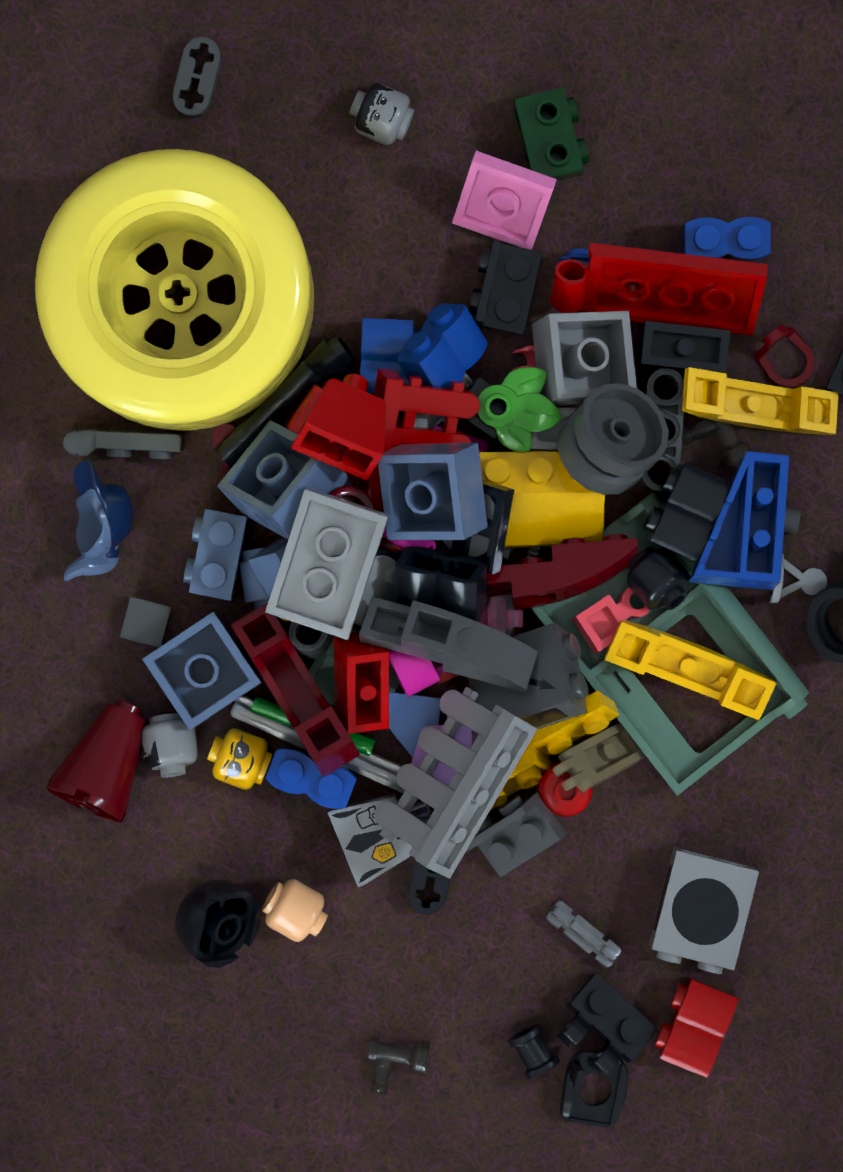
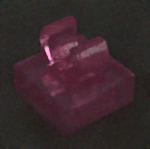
M487 597V606L478 622L506 634V627H523V610H506V597Z

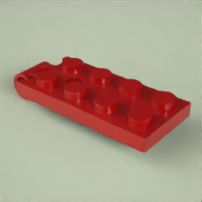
M589 243V263H582L575 259H566L559 262L555 267L550 302L553 308L559 312L629 311L630 321L633 322L652 321L731 330L732 334L749 336L754 334L768 272V264L597 243ZM628 282H637L640 284L630 285L628 284Z

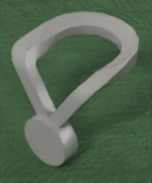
M782 552L780 583L773 589V594L770 595L769 604L778 603L780 598L800 588L806 594L817 595L826 588L827 577L824 572L817 568H808L802 573L784 559ZM785 569L796 577L798 581L782 589Z

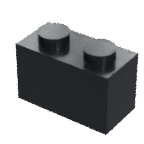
M644 321L641 323L637 365L685 370V368L691 367L726 373L731 330Z

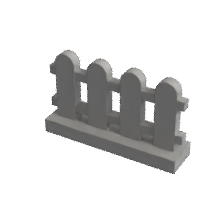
M465 687L463 693L449 690L443 694L440 699V709L448 715L441 730L435 727H427L422 730L418 737V745L427 754L419 767L413 764H405L398 770L396 776L397 784L405 790L399 802L395 804L391 801H383L375 810V820L383 827L379 835L391 842L398 836L413 846L409 855L414 857L417 862L449 879L538 730L498 705H495L493 711H490L478 704L475 700L479 694L468 687ZM461 724L478 734L471 748L453 739ZM439 762L456 771L449 786L432 776ZM417 799L434 808L427 823L410 813Z

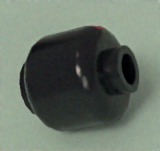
M648 547L640 551L628 564L627 584L649 610H659L665 607L667 610H672L686 599L687 592L685 590L689 585L690 575L672 552L664 548L654 549V547Z

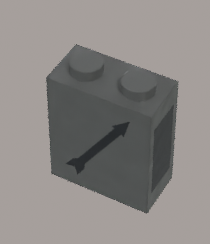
M556 622L513 637L538 651L526 693L468 677L470 689L479 694L475 702L490 711H493L495 705H498L537 729L587 713L585 697L588 696V686L584 676L580 673L577 659L581 657L580 644L573 633H569Z

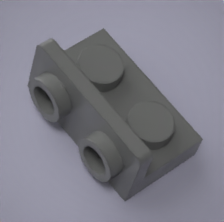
M538 792L524 801L518 795L498 809L501 815L493 820L489 814L487 815L466 852L478 846L501 878L560 841L567 832L554 814L545 806Z

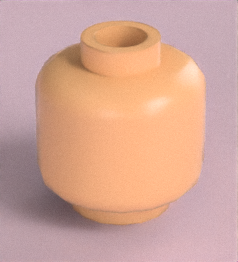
M289 879L284 884L277 882L262 907V911L266 913V924L271 929L295 942L302 941L309 933L317 936L328 917V914L322 911L324 907L323 895L295 879Z

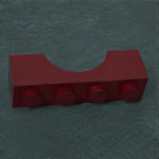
M266 603L232 623L231 626L321 775L325 777L360 756L276 616L265 612L268 604Z

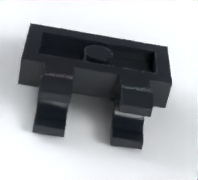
M595 973L566 1005L575 1015L559 1032L557 1037L570 1048L573 1044L576 1046L587 1034L589 1028H591L606 1042L588 1064L599 1076H602L604 1073L606 1075L610 1073L619 1062L620 1057L627 1063L633 1062L659 1029L604 978Z

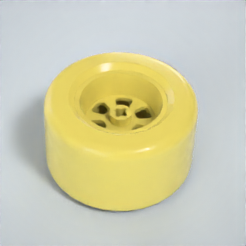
M159 149L134 154L105 166L80 184L64 201L50 223L40 248L36 266L35 298L38 318L48 346L61 368L80 389L106 408L128 420L163 430L188 431L212 428L240 418L260 406L277 391L279 385L296 367L307 343L313 320L314 284L302 237L294 220L282 202L261 180L244 168L212 154L184 149ZM189 240L197 241L213 249L212 259L201 270L191 269L183 263L184 246ZM154 244H160L164 247L168 259V266L157 275L148 273L137 263V257ZM224 275L232 276L235 284V302L230 305L212 302L208 295V284L212 280ZM181 284L185 291L190 292V296L183 297V304L178 306L172 298H168V294L175 293V286ZM128 285L147 288L150 294V306L134 315L126 314L123 304V289ZM201 315L209 316L221 326V333L204 346L195 344L190 330V324ZM159 319L168 321L175 326L174 344L169 350L156 347L145 340L147 330Z

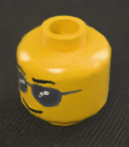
M232 728L226 733L224 739L215 737L207 760L214 762L212 773L215 779L237 788L248 790L254 783L261 785L273 753L267 751L268 744L265 739L238 728Z

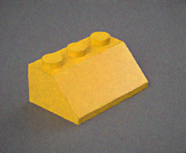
M479 452L482 479L514 489L504 548L551 547V545L560 544V541L567 538H582L585 542L602 541L604 534L605 495L588 490L574 480L563 466L559 452Z

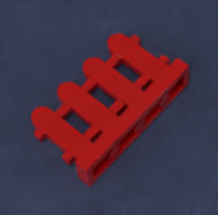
M378 368L373 395L383 399L386 403L384 452L400 444L472 443L466 434L456 431L458 418H471L477 414L480 408L478 398L472 392L464 390L465 384L463 382L452 380L450 388L421 385V377L409 375L408 383H404V380L395 370ZM403 411L401 425H396L398 413ZM416 413L445 416L443 430L414 427ZM377 464L367 480L359 478L358 488L366 492L372 499L375 509L382 512L384 509L382 507L383 501ZM382 537L383 543H391Z

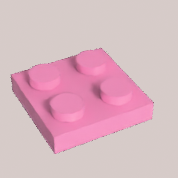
M476 151L452 224L520 248L532 250L557 179Z

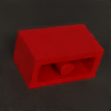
M360 632L351 633L348 640L334 636V711L348 734L389 729V651L386 648L360 642Z

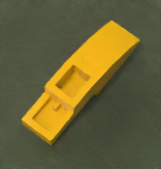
M597 690L585 697L587 713L538 729L491 809L504 804L507 801V796L516 791L538 785L542 777V771L551 764L548 757L550 754L556 755L565 752L572 747L575 740L586 734H595L604 730L609 725V721L620 716L614 701Z

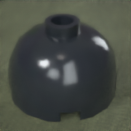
M209 880L197 885L183 899L176 914L175 928L181 945L189 954L207 967L220 968L237 960L239 956L235 952L243 944L249 947L255 940L261 925L262 910L260 904L253 899V895L238 884L226 880Z

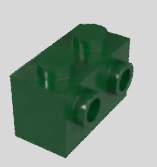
M561 87L514 99L513 109L528 169L555 178L557 181L581 176L584 171L583 164L589 163V157L584 138L576 139L573 123L579 122V116L574 97L566 98L565 89Z

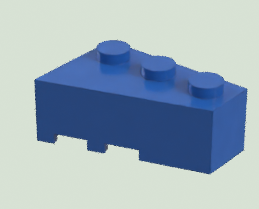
M747 451L739 460L730 481L731 486L728 495L714 522L705 548L694 565L688 582L773 590L780 583L789 455Z

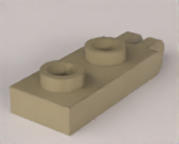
M618 723L563 752L558 756L562 763L554 767L552 771L556 777L566 772L571 776V778L561 784L565 791H569L577 786L580 792L583 793L638 763L646 755L622 724Z

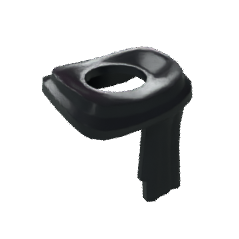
M576 1053L571 1057L566 1067L560 1104L561 1115L572 1122L602 1127L613 1126L623 1108L628 1087V1070L625 1062L620 1058L609 1074H603L611 1084L609 1097L603 1103L590 1105L580 1098L579 1093H581L583 1078L590 1073H596L588 1064L597 1053Z

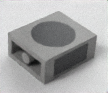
M673 847L648 944L652 950L657 951L656 958L681 964L682 957L698 961L697 968L716 974H722L723 968L734 970L759 871L755 867Z

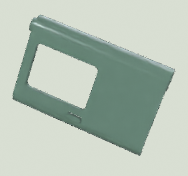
M652 492L605 528L603 537L611 534H624L628 538H637L638 553L648 547H654V549L661 548L646 541L649 531L643 529L653 506L659 508L662 503L661 500ZM673 553L686 568L689 575H691L696 561H690ZM628 568L602 585L561 602L531 608L544 625L556 622L569 633H573L576 636L581 648V657L577 658L580 672L595 691H600L614 701L620 714L616 718L677 796L775 718L784 714L787 719H790L808 705L804 699L809 694L807 688L727 586L689 582L685 590L687 597L678 607L672 610H667L666 607L659 610H650L648 614L639 619H626L630 622L666 632L683 617L691 615L696 618L723 655L751 667L777 682L760 720L747 716L700 753L695 752L631 670L604 660L609 646L594 654L571 620L609 594L617 604L619 594L629 588L627 584ZM635 593L631 595L630 604L633 608L639 609L645 606Z

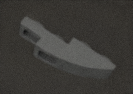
M371 597L359 633L360 642L442 663L443 671L524 693L527 691L538 655L537 650L503 632L459 614L414 600L410 607Z

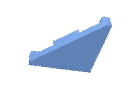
M389 692V729L413 758L421 729L424 726L439 724L441 697L423 695L407 697L405 693Z

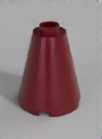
M118 700L116 706L107 704L50 777L46 786L47 791L79 809L84 807L94 811L93 815L112 822L122 823L127 815L142 743V730L146 724V721L140 717L142 710L122 700Z

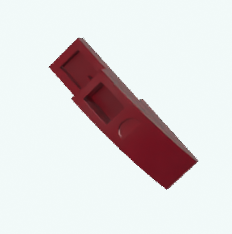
M611 534L603 537L602 541L585 542L582 538L564 539L560 541V544L551 545L553 561L544 562L542 558L535 557L520 560L519 564L504 566L501 564L499 573H487V596L512 594L514 610L561 602L602 585L628 567L630 561L638 554L637 538H628L624 534Z

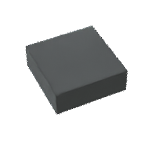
M130 597L120 638L161 647L172 607Z

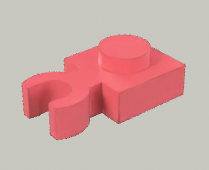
M630 587L619 594L617 604L609 594L571 619L594 654L610 645L620 620H636L650 612L646 606L639 609L631 606L630 597L634 592Z

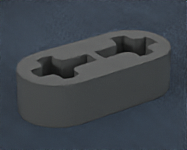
M197 37L186 44L173 89L172 99L177 111L187 118L201 117L209 110L221 67L222 55L219 47L212 39L207 37ZM202 47H208V53L214 57L213 62H205L201 75L195 74L197 62L191 57L192 52L199 53ZM193 80L198 81V95L204 98L202 103H195L193 109L186 108L185 100L180 98L182 93L186 94L191 91Z

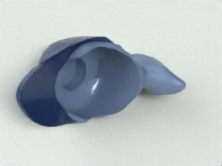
M90 460L80 462L74 469V483L80 495L76 500V506L79 511L76 541L81 556L67 566L64 572L65 581L77 576L99 575L111 571L118 563L119 544L128 535L133 524L134 508L132 507L128 491L119 484L102 483Z

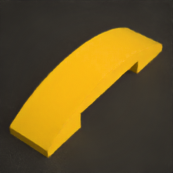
M691 367L685 368L682 411L718 422L757 429L816 435L836 434L838 393L802 386L790 389L727 378L726 373Z
M620 620L604 656V660L642 675L645 672L716 699L721 706L760 720L777 684L774 679L711 649L678 636L625 620Z

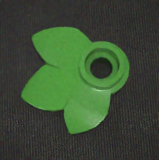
M523 367L512 370L501 385L495 384L485 388L478 397L480 408L477 413L480 419L485 424L495 427L499 441L511 450L529 452L532 445L531 432L547 430L562 418L560 411L554 403L544 395L539 394L546 380L547 372L536 367ZM496 398L503 399L506 403V409L501 414H494L489 408L491 401Z

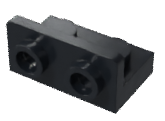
M494 239L492 249L483 247L478 272L486 274L482 290H473L469 307L470 314L476 315L475 322L478 326L519 336L524 335L543 253L502 244V241Z

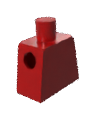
M349 374L344 377L343 382L337 379H329L295 437L291 449L367 480L384 453L386 403L383 399L367 393L368 382L360 375Z

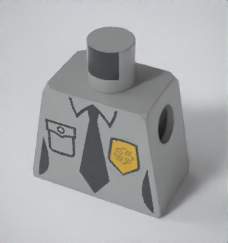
M395 794L347 804L346 808L343 809L331 808L328 810V815L358 887L367 884L411 856L409 852L413 846L398 836L391 842L379 835L383 827L375 820V810L381 802L391 801L395 804L398 803ZM424 802L413 806L410 811L411 814L427 823L431 816Z

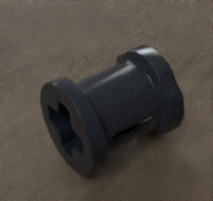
M540 1023L520 1031L507 1041L510 1048H516L527 1069L524 1073L527 1079L542 1075L560 1062L558 1055H552L541 1035L543 1028Z

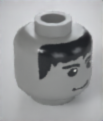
M375 83L369 87L366 93L362 91L357 92L349 114L356 117L354 128L358 134L383 145H390L396 139L403 141L415 110L410 108V99L406 94L383 84Z
M178 713L163 714L149 718V725L145 726L142 730L141 745L145 766L152 770H160L161 777L163 778L186 774L185 767L192 765L198 759L195 727L189 730Z

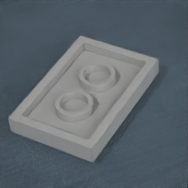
M306 487L265 612L348 640L389 514Z

